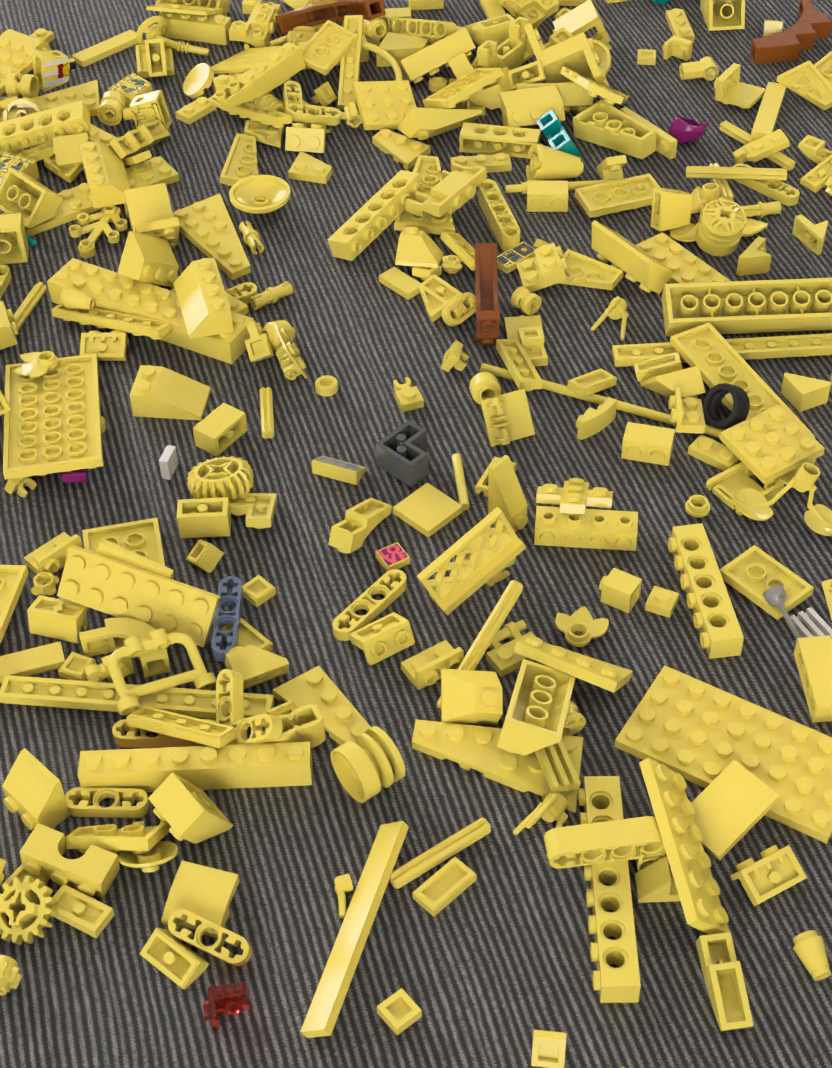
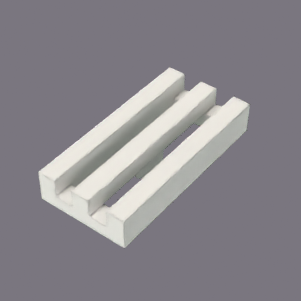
M812 607L807 608L806 613L800 611L798 616L794 614L790 616L800 636L816 637L830 635L832 639V629ZM801 622H803L812 632L810 633L809 630Z

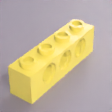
M464 122L459 134V152L487 155L509 153L510 157L527 158L531 145L533 143L540 144L541 129Z

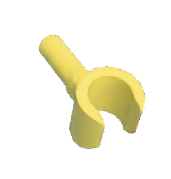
M349 874L337 876L334 880L339 904V918H345L346 915L345 893L353 891V884Z

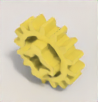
M25 876L24 880L14 877L12 886L7 883L2 884L5 891L3 894L0 893L1 938L8 942L12 940L17 945H21L23 940L32 944L34 935L43 938L44 933L42 929L44 927L52 928L53 926L48 921L49 917L57 916V912L51 910V906L57 904L56 899L49 897L53 890L45 886L43 881L39 879L34 880L30 876ZM38 897H39V900H40V905H38V903H37V898H38Z

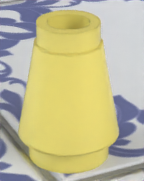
M70 287L63 289L60 303L68 309L92 310L95 305V298Z
M810 930L793 938L795 944L793 950L810 975H812L813 980L819 981L829 977L832 973L829 969L830 966L823 937L818 936L815 930Z

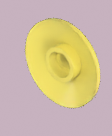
M159 841L149 852L144 854H134L133 851L123 850L119 854L118 859L119 863L124 866L141 868L142 872L150 873L157 871L160 868L159 865L176 857L179 850L178 846L173 842Z

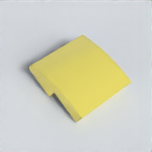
M182 860L166 901L161 919L162 924L168 925L169 917L173 912L179 909H186L224 927L230 914V902L240 882L239 874ZM187 918L185 921L179 920L177 922V926L180 929L185 928L191 932H195L197 929L187 922ZM213 929L207 930L203 934L218 938L217 931Z

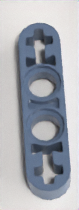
M236 576L223 578L218 586L217 595L220 596L214 619L212 651L213 657L220 662H225V657L229 650L238 646L243 588L242 581ZM229 588H233L232 595H228ZM227 605H233L236 607L234 610L228 612L222 610V608ZM224 625L233 626V629L230 631L220 630ZM223 641L227 642L226 650H222Z

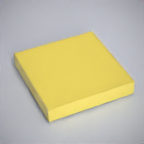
M428 482L393 507L394 515L428 538L463 512L461 504Z

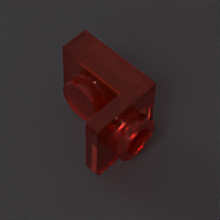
M246 982L208 987L209 1000L203 1001L205 1021L211 1020L213 1031L220 1030L219 1013L236 1014L242 1010L250 1009Z

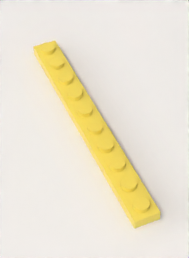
M832 333L725 339L744 360L832 355ZM670 342L612 345L615 367L634 366V363L677 352ZM679 354L681 363H687Z
M5 675L0 688V703L118 712L116 702L120 700L114 683ZM126 684L127 688L139 686L133 684ZM171 687L137 697L141 707L148 706L194 718L216 719V691ZM243 693L244 719L267 714L266 711L274 706V695ZM230 703V705H229V707H228V716L230 715V713H231V711H232V704H231V703Z

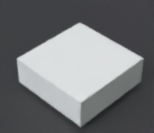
M167 445L159 459L162 479L171 480L178 466L176 446Z

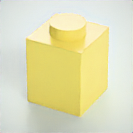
M613 568L608 576H603L599 584V590H601L600 602L629 613L640 598L642 579Z

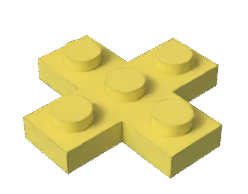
M571 478L569 481H565L563 488H558L555 484L538 486L536 493V503L560 505L559 513L585 515L586 507L612 508L613 491H608V489L603 487H595L593 490H589V482H584L580 478Z

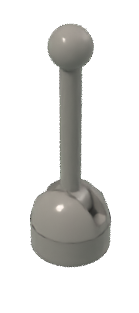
M780 584L763 593L765 600L769 605L780 608L795 636L796 644L798 638L804 637L800 636L784 606L787 598L784 587Z

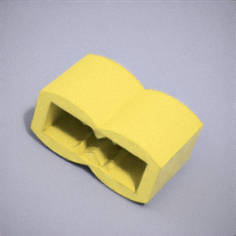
M316 704L304 705L295 709L290 714L278 715L283 724L282 733L277 740L268 743L310 741L311 748L323 743L326 739L324 718Z

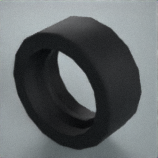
M727 383L715 385L706 394L703 402L705 420L709 425L724 430L745 421L750 407L748 395L743 388ZM730 393L733 398V409L729 417L723 421L720 418L719 405L723 397Z

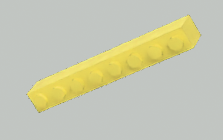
M310 741L225 745L221 749L212 746L80 751L78 778L81 787L137 788L145 792H154L172 772L200 787L202 790L312 785Z

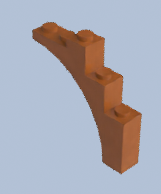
M319 0L306 4L304 7L277 15L275 18L279 33L285 34L293 31L297 26H314L323 24L327 20L332 22L344 20L345 15H363V19L372 20L386 15L383 0Z
M800 0L798 10L800 19L793 26L780 33L752 39L750 57L755 65L798 61V55L801 53V50L813 49L814 42L817 39L829 38V32L832 30V20L829 19L826 13H819L810 0Z
M475 243L476 342H481V345L484 346L494 345L496 339H499L500 310L498 304L497 243Z

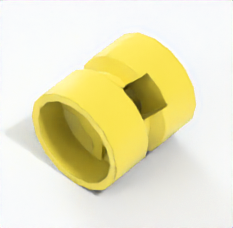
M8 73L5 81L7 95L17 96L18 98L38 97L40 83L36 75Z
M109 90L103 94L97 112L98 118L102 123L108 126H115L121 122L123 109L126 106L124 95L115 90Z

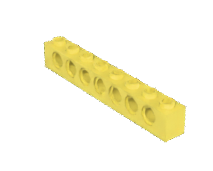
M584 776L583 788H578V805L584 806V812H580V825L624 819L619 776ZM628 860L584 866L585 881H590L591 887L586 889L587 907H592L593 915H588L589 934L595 935V942L590 944L591 962H597V971H593V990H599L600 1003H638L641 983ZM607 937H615V938H617V939H616V940H611V939H608ZM611 964H616V965H618V966H620V967H619V968H613V967H611V966H609V965H611Z

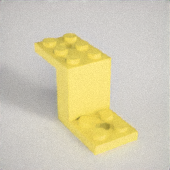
M531 23L524 25L537 61L542 60L546 83H565L570 81V79L560 74L564 66L579 73L581 76L591 72L594 82L610 88L591 38L587 39L584 32L545 49L537 28L533 30Z
M166 183L124 190L126 219L129 218L132 232L168 240L171 249L178 245L180 225L178 217H173Z

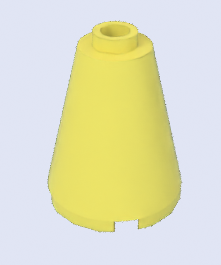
M533 143L527 155V159H530V165H526L527 180L558 181L577 178L584 169V164L579 157L539 143Z

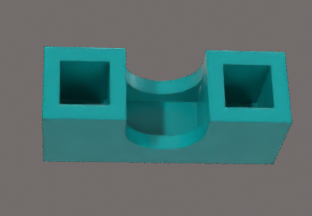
M552 109L536 120L541 131L548 139L551 148L577 157L581 156L564 125Z

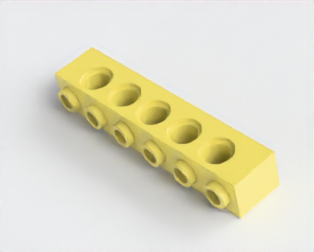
M83 100L0 122V155L4 152L9 153L53 141L52 137L90 131V112Z
M400 170L328 238L333 257L353 261L406 209L405 200L407 198L415 201V192L420 191L423 193L425 191L420 173Z
M703 523L672 527V535L668 538V549L670 553L674 554L675 570L680 571L681 588L687 592V606L693 610L695 628L700 630L702 649L706 648L709 659L741 655L744 636Z

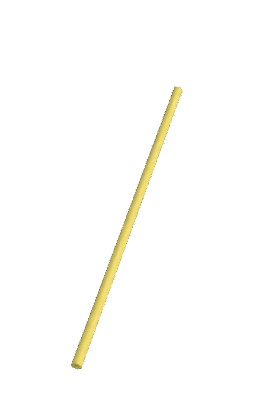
M482 363L481 372H489L494 376L514 381L507 369ZM542 379V389L598 405L603 404L608 398L597 394L582 397L565 385ZM617 400L616 410L674 425V423L670 422L669 414ZM706 425L704 434L720 438V432L724 431V429ZM816 459L810 461L809 463L815 464Z

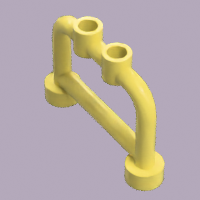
M160 628L149 634L151 638L149 640L141 642L138 635L124 640L125 646L115 650L109 656L108 669L120 699L116 702V707L121 716L131 714L141 707L137 697L191 681L194 682L196 689L210 690L216 686L214 673H207L198 648L191 637L180 632L166 634L165 629ZM175 643L182 644L186 648L194 670L127 688L119 667L121 659L125 657H138L144 652L154 649L157 651L163 650Z

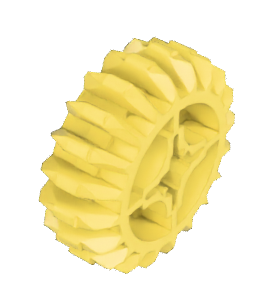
M215 457L211 460L206 459V462H200L198 466L191 468V471L188 473L187 485L193 499L228 497V499L235 501L237 497L242 498L244 493L250 492V489L253 487L254 476L248 461L240 457Z

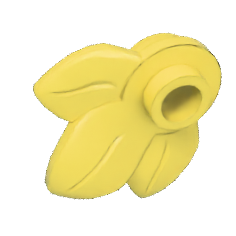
M52 351L20 354V358L25 364L14 369L13 373L21 377L28 375L30 378L40 377L47 373V371L53 370L59 361Z
M583 606L571 616L557 613L555 624L557 629L565 634L567 643L575 647H583L589 644L591 639L601 637L606 633L609 620L607 618L593 620L588 609Z

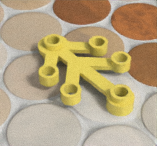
M118 206L103 207L100 212L92 215L87 213L77 215L78 225H71L68 228L70 236L77 238L82 234L91 232L87 239L79 242L78 251L82 258H90L96 254L94 244L102 232L107 236L109 243H118L120 241L118 231H126L128 223L126 219L120 218L121 209ZM113 222L116 230H112L108 223Z

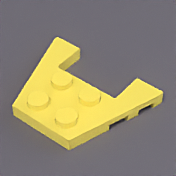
M563 66L560 74L583 87V91L595 98L600 95V98L610 105L614 106L615 103L619 105L625 104L629 98L628 95L585 78Z

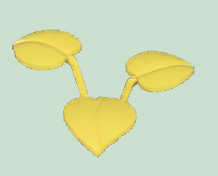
M706 183L702 188L697 186L691 193L692 201H699L701 206L698 223L696 225L689 223L686 226L671 229L670 237L683 242L696 241V232L704 207L712 200L723 199V197H719V185L717 183ZM747 218L742 237L752 236L761 232L767 227L768 223Z
M805 462L800 467L778 477L777 479L786 484V486L770 501H766L765 496L753 488H742L732 498L734 505L742 514L753 520L765 521L773 516V511L769 506H772L791 487L802 493L809 491L807 503L809 510L804 514L806 524L818 534L832 536V510L822 504L813 506L812 503L814 492L817 489L814 483L820 475L819 468L812 463Z

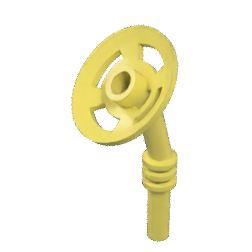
M152 16L146 19L136 32V40L139 44H145L142 36L143 33H146V40L163 38L164 45L176 49L177 52L181 50V53L185 51L186 54L190 52L209 56L210 49L189 45L188 42L186 44L185 42L181 43V41L176 42L164 37L168 29V23L162 16Z

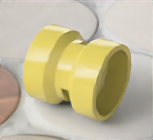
M524 286L518 287L511 296V304L518 309L521 308L529 316L534 315L541 306V297L531 293Z

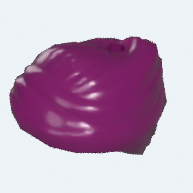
M675 115L668 134L678 140L677 144L695 142L704 135L707 125L704 123L698 124L695 120Z

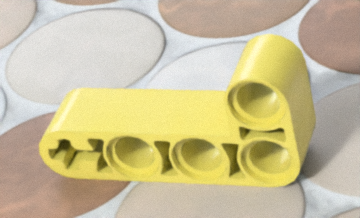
M653 816L557 827L544 834L549 864L556 869L635 859L637 869L640 871L666 855L658 824Z

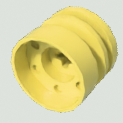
M728 199L712 200L706 204L696 232V242L699 248L707 254L719 257L728 256L735 252L747 222V215L744 209L736 202Z
M378 726L368 728L364 733L356 736L355 742L347 741L330 753L331 763L337 778L349 795L360 803H364L381 791V786L388 788L405 776V765L398 748L386 732Z

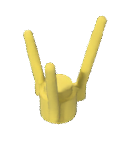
M619 296L613 298L608 308L605 309L601 317L591 327V330L594 331L607 316L613 320L621 318L620 340L624 341L626 322L629 316L626 312L628 307L626 301Z
M549 792L536 809L513 830V834H519L525 827L527 829L531 828L540 818L549 823L557 821L555 828L563 827L564 822L568 818V815L564 812L568 806L566 798L558 792Z

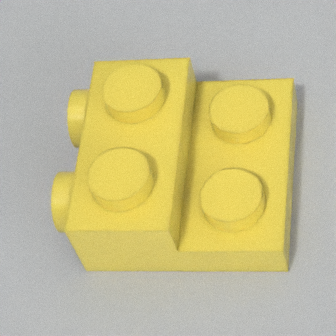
M554 242L534 249L535 257L516 263L522 284L531 293L567 280L564 272L568 270L561 247H556Z

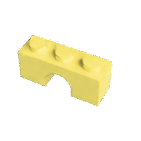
M37 823L19 852L24 869L33 875L43 873L60 886L63 884L69 885L89 897L94 895L103 899L120 870L118 854L91 844L86 853L80 858L66 859L63 857L66 851L64 833Z

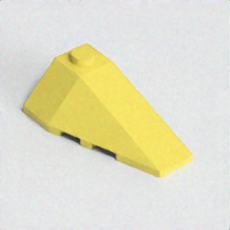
M414 107L398 124L397 128L409 138L425 140L462 127L464 122L473 123L482 114V110Z

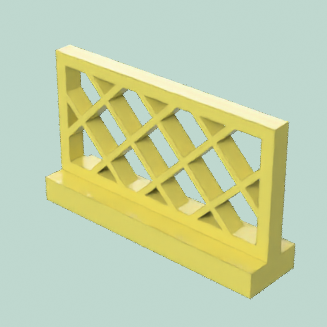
M497 507L420 572L417 578L428 591L432 600L446 615H449L525 550L526 546L517 537L504 513ZM498 519L495 528H490L491 524ZM491 536L490 541L488 543H484L486 537ZM475 538H477L475 545H470V543ZM466 553H471L469 560H464ZM455 555H457L455 562H450V560ZM451 570L450 576L444 577L446 571ZM435 572H437L435 579L427 580Z

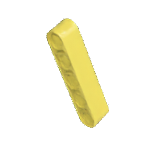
M381 17L387 25L386 33L445 38L457 32L456 24L449 21Z
M491 179L484 180L478 185V202L501 249L505 252L520 244V227L497 183Z

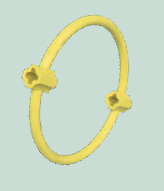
M362 41V49L378 54L391 65L395 73V81L403 80L401 68L391 54L377 45ZM349 102L344 107V112H341V119H346L347 125L357 128L362 123L358 105L355 102Z

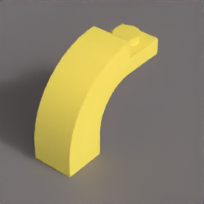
M116 617L104 619L106 627L79 632L84 656L91 657L114 652L124 647V640L131 636L138 635L141 642L151 639L149 634L156 629L140 620ZM166 648L158 651L155 649L150 650L137 657L142 664L144 677L171 672Z

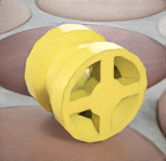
M570 701L562 735L572 736L583 729L586 719L581 713H578L577 705Z

